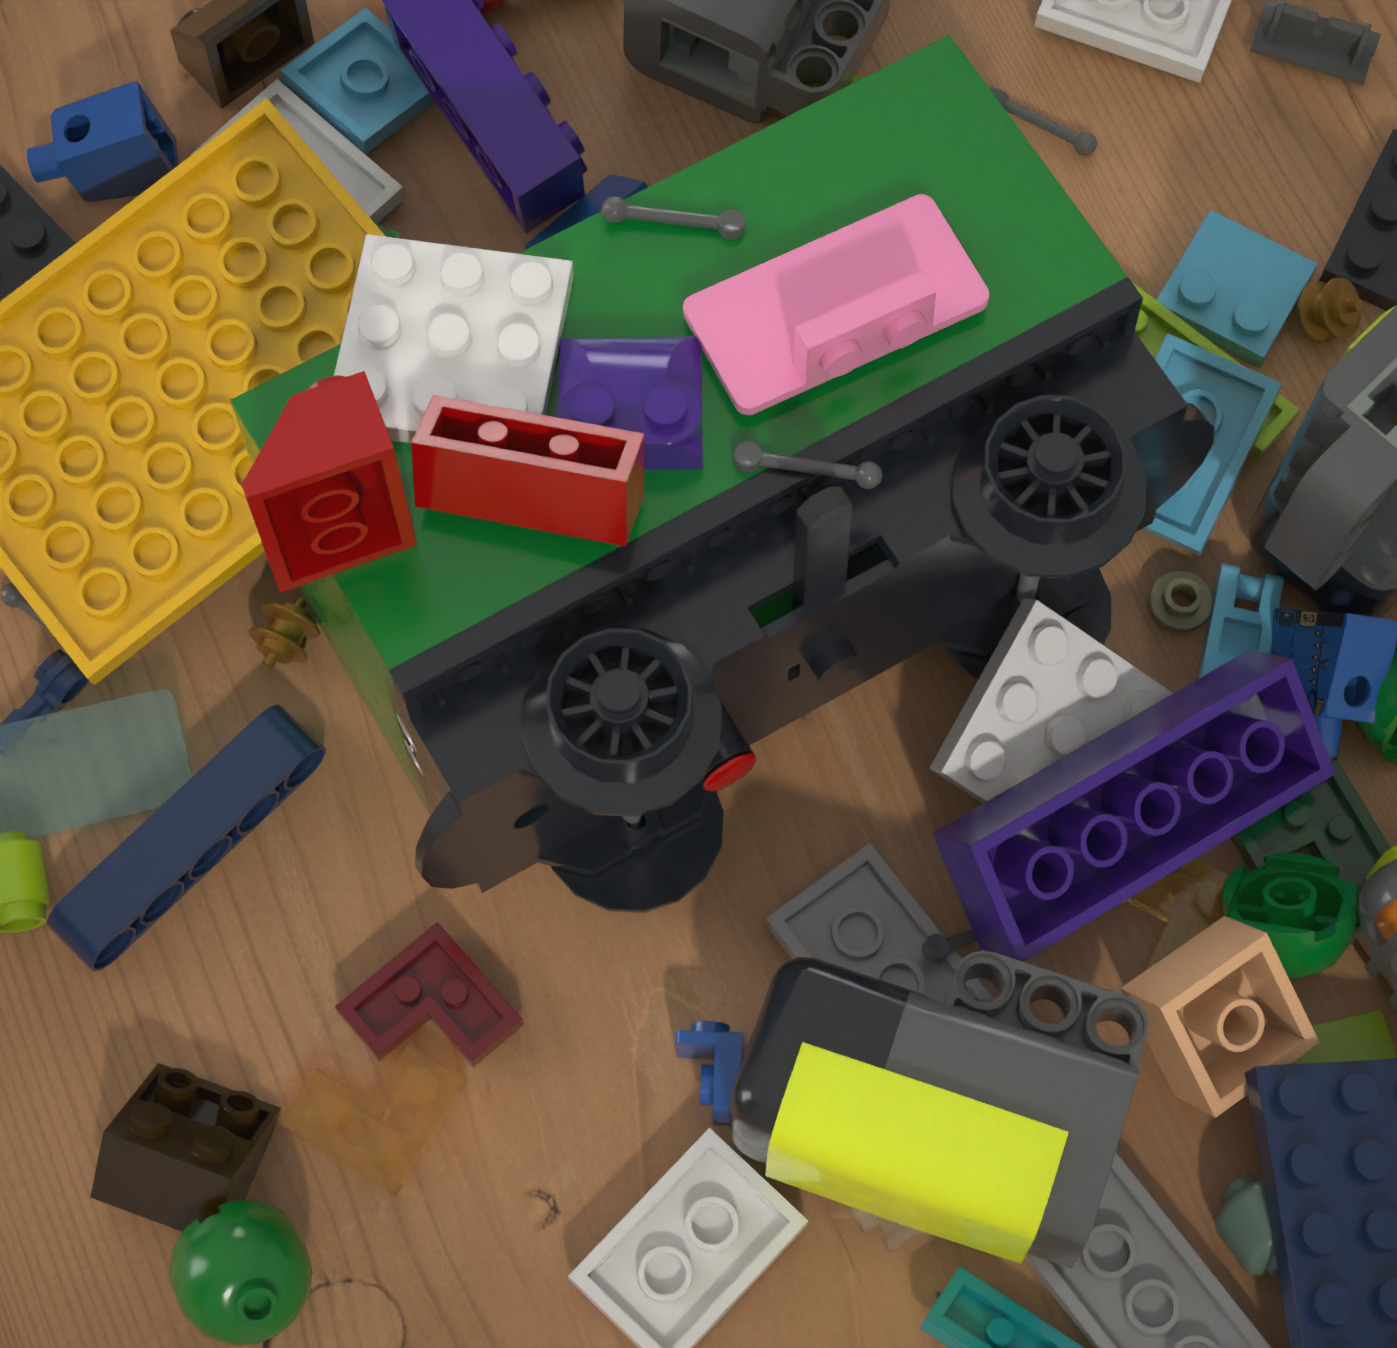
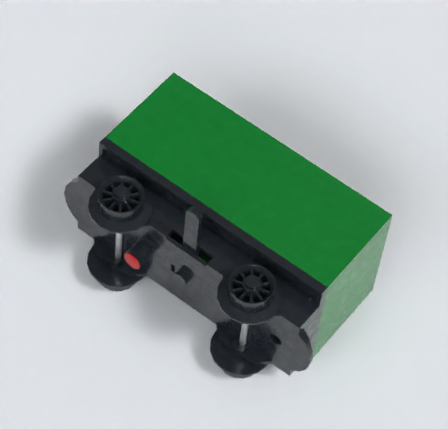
M950 34L624 199L627 205L719 216L727 209L738 210L745 217V230L740 238L735 240L725 239L720 236L716 229L627 218L620 223L612 224L607 222L601 212L518 254L573 261L574 277L562 338L694 336L683 315V303L690 295L913 196L924 194L934 200L987 286L989 300L987 307L983 311L753 415H744L736 410L701 348L703 469L644 470V499L626 547L415 507L411 443L391 441L400 471L417 546L298 586L300 593L430 814L416 845L415 866L421 877L431 887L454 889L477 884L483 893L530 866L541 863L551 866L552 871L575 896L607 911L646 913L679 902L707 878L722 848L724 810L717 791L734 784L753 769L757 757L750 748V745L933 644L943 646L946 653L970 677L979 680L1024 598L1038 600L1104 645L1111 630V594L1099 568L1103 567L1127 547L1136 532L1152 524L1156 510L1179 491L1203 464L1214 443V425L1194 404L1186 403L1137 336L1135 328L1143 301L1142 295ZM341 344L230 400L252 465L290 397L308 390L311 385L323 378L334 376ZM560 348L546 416L557 417V407L559 404ZM751 441L760 446L762 452L853 466H858L864 461H872L881 468L883 477L878 486L873 489H864L855 480L762 466L752 473H744L739 471L734 465V450L739 443Z

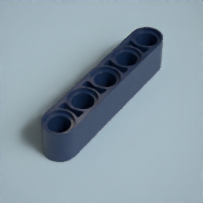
M279 704L266 709L66 894L49 914L47 926L92 971L96 972L107 967L307 780L323 761L326 755V748Z

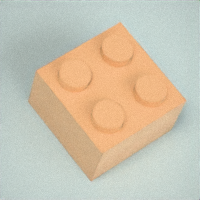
M1226 916L1217 920L1120 988L1123 995L1137 1001L1145 1011L1148 1020L1146 1041L1173 1095L1215 1118L1248 1095L1245 1078L1246 1071L1255 1066L1291 1064L1320 1043L1268 934Z

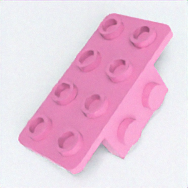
M920 194L690 295L683 303V315L694 336L697 337L704 354L736 410L744 415H753L983 311L988 305L989 290L934 200L927 195Z

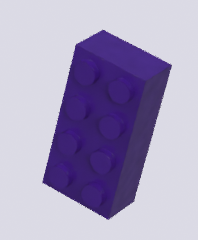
M383 0L395 45L525 234L585 196L582 174L587 172V167L580 156L585 152L583 144L566 120L557 125L546 107L551 103V100L544 86L532 71L523 76L513 59L517 55V50L510 37L499 23L490 27L479 10L484 6L482 0Z

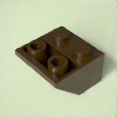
M158 1063L104 1130L90 1198L181 1232L197 1218L201 1224L209 1216L220 1213L218 1206L230 1201H245L278 1122L281 1108L261 1101L248 1092L234 1091L196 1077L188 1070L171 1068Z

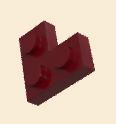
M438 922L335 1006L340 1017L379 1062L431 1019L474 1068L524 1025L522 1017Z

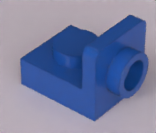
M693 1022L690 1024V1030H677L675 1033L676 1057L715 1059L714 1065H701L700 1105H713V1125L730 1126L732 1091L742 1064L743 1032H730V1026L722 1022Z

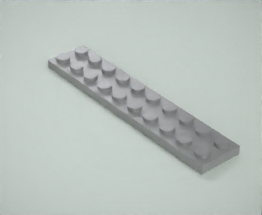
M871 843L766 917L765 921L766 927L791 959L797 957L816 958L921 993L941 1003L945 1002L954 971L960 960H962L955 949L951 950L946 959L941 963H932L924 957L922 945L932 934H943ZM978 978L970 979L964 983L966 992L973 999L982 1002L994 1000ZM1115 1153L1091 1234L1073 1267L1068 1268L1027 1254L1024 1258L1093 1348H1271L1117 1153Z

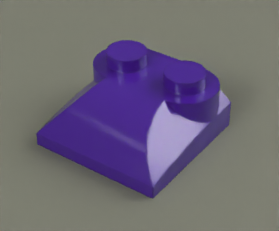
M697 337L560 338L557 418L644 433V470L703 469L701 345Z

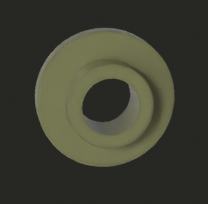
M1172 571L1164 574L1154 583L1149 595V608L1152 616L1162 627L1173 632H1190L1199 628L1206 622L1213 607V596L1207 583L1198 575L1188 571ZM1183 592L1191 597L1193 604L1187 607L1178 606L1172 600L1171 594Z

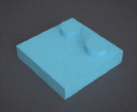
M364 8L280 70V82L365 155L434 103L424 85L395 45L391 28L367 8Z
M1210 209L1157 301L1217 347L1260 368L1296 306L1302 290L1311 280L1318 264Z

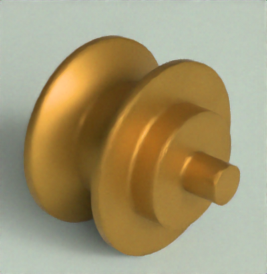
M1334 278L1327 284L1321 281H1314L1307 284L1301 292L1297 316L1304 332L1316 342L1327 341L1332 336L1345 339L1351 337L1357 331L1361 320L1363 303L1353 284L1345 278Z
M295 597L293 603L279 601L278 604L268 602L262 605V612L269 619L266 628L252 627L249 630V636L257 643L256 648L258 651L265 655L262 661L264 666L273 669L276 662L290 664L291 661L302 663L307 660L308 655L301 648L300 644L304 637L317 638L320 635V630L312 622L313 617L304 610L307 604L304 599Z

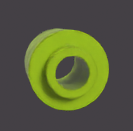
M24 832L0 833V933H17L38 928L47 922L45 910L51 906L42 844L35 840H27V835Z

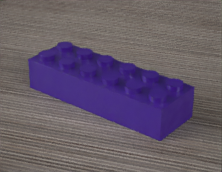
M1247 650L932 834L980 949L1024 962L1335 775L1293 659Z

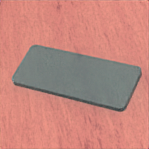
M158 689L0 725V833L19 831L26 833L27 839L159 809L193 777L175 696L166 689Z

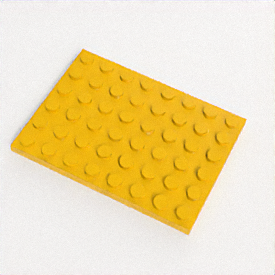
M265 98L0 301V568L86 678L94 685L265 552L241 486L252 467V463L230 400L341 344L366 234L385 236L268 98Z

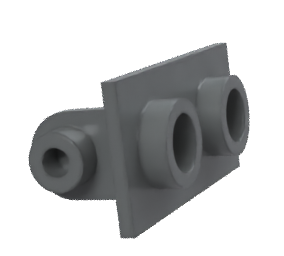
M1279 0L1278 3L1266 1L1251 46V52L1361 85L1364 84L1371 59L1375 54L1381 36L1380 33L1370 31L1372 24L1365 23L1362 26L1335 17H1330V19L1318 16V12L1285 3L1286 0Z

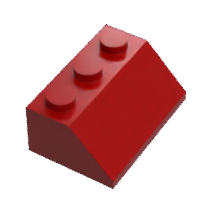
M365 371L348 377L341 375L329 376L315 382L308 390L292 395L241 484L280 593L417 546L394 447Z

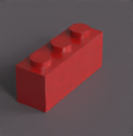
M433 395L411 441L415 507L626 547L644 499V433Z

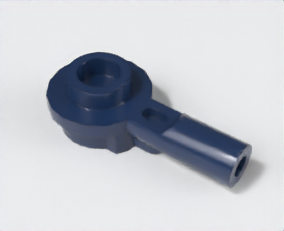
M59 649L43 661L34 674V678L39 682L34 694L20 709H14L0 723V753L6 756L37 721L42 724L53 713L61 711L89 683V680L68 653L65 654Z

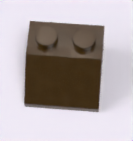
M212 0L202 8H196L186 13L178 25L170 30L179 63L221 108L227 106L314 44L306 0Z

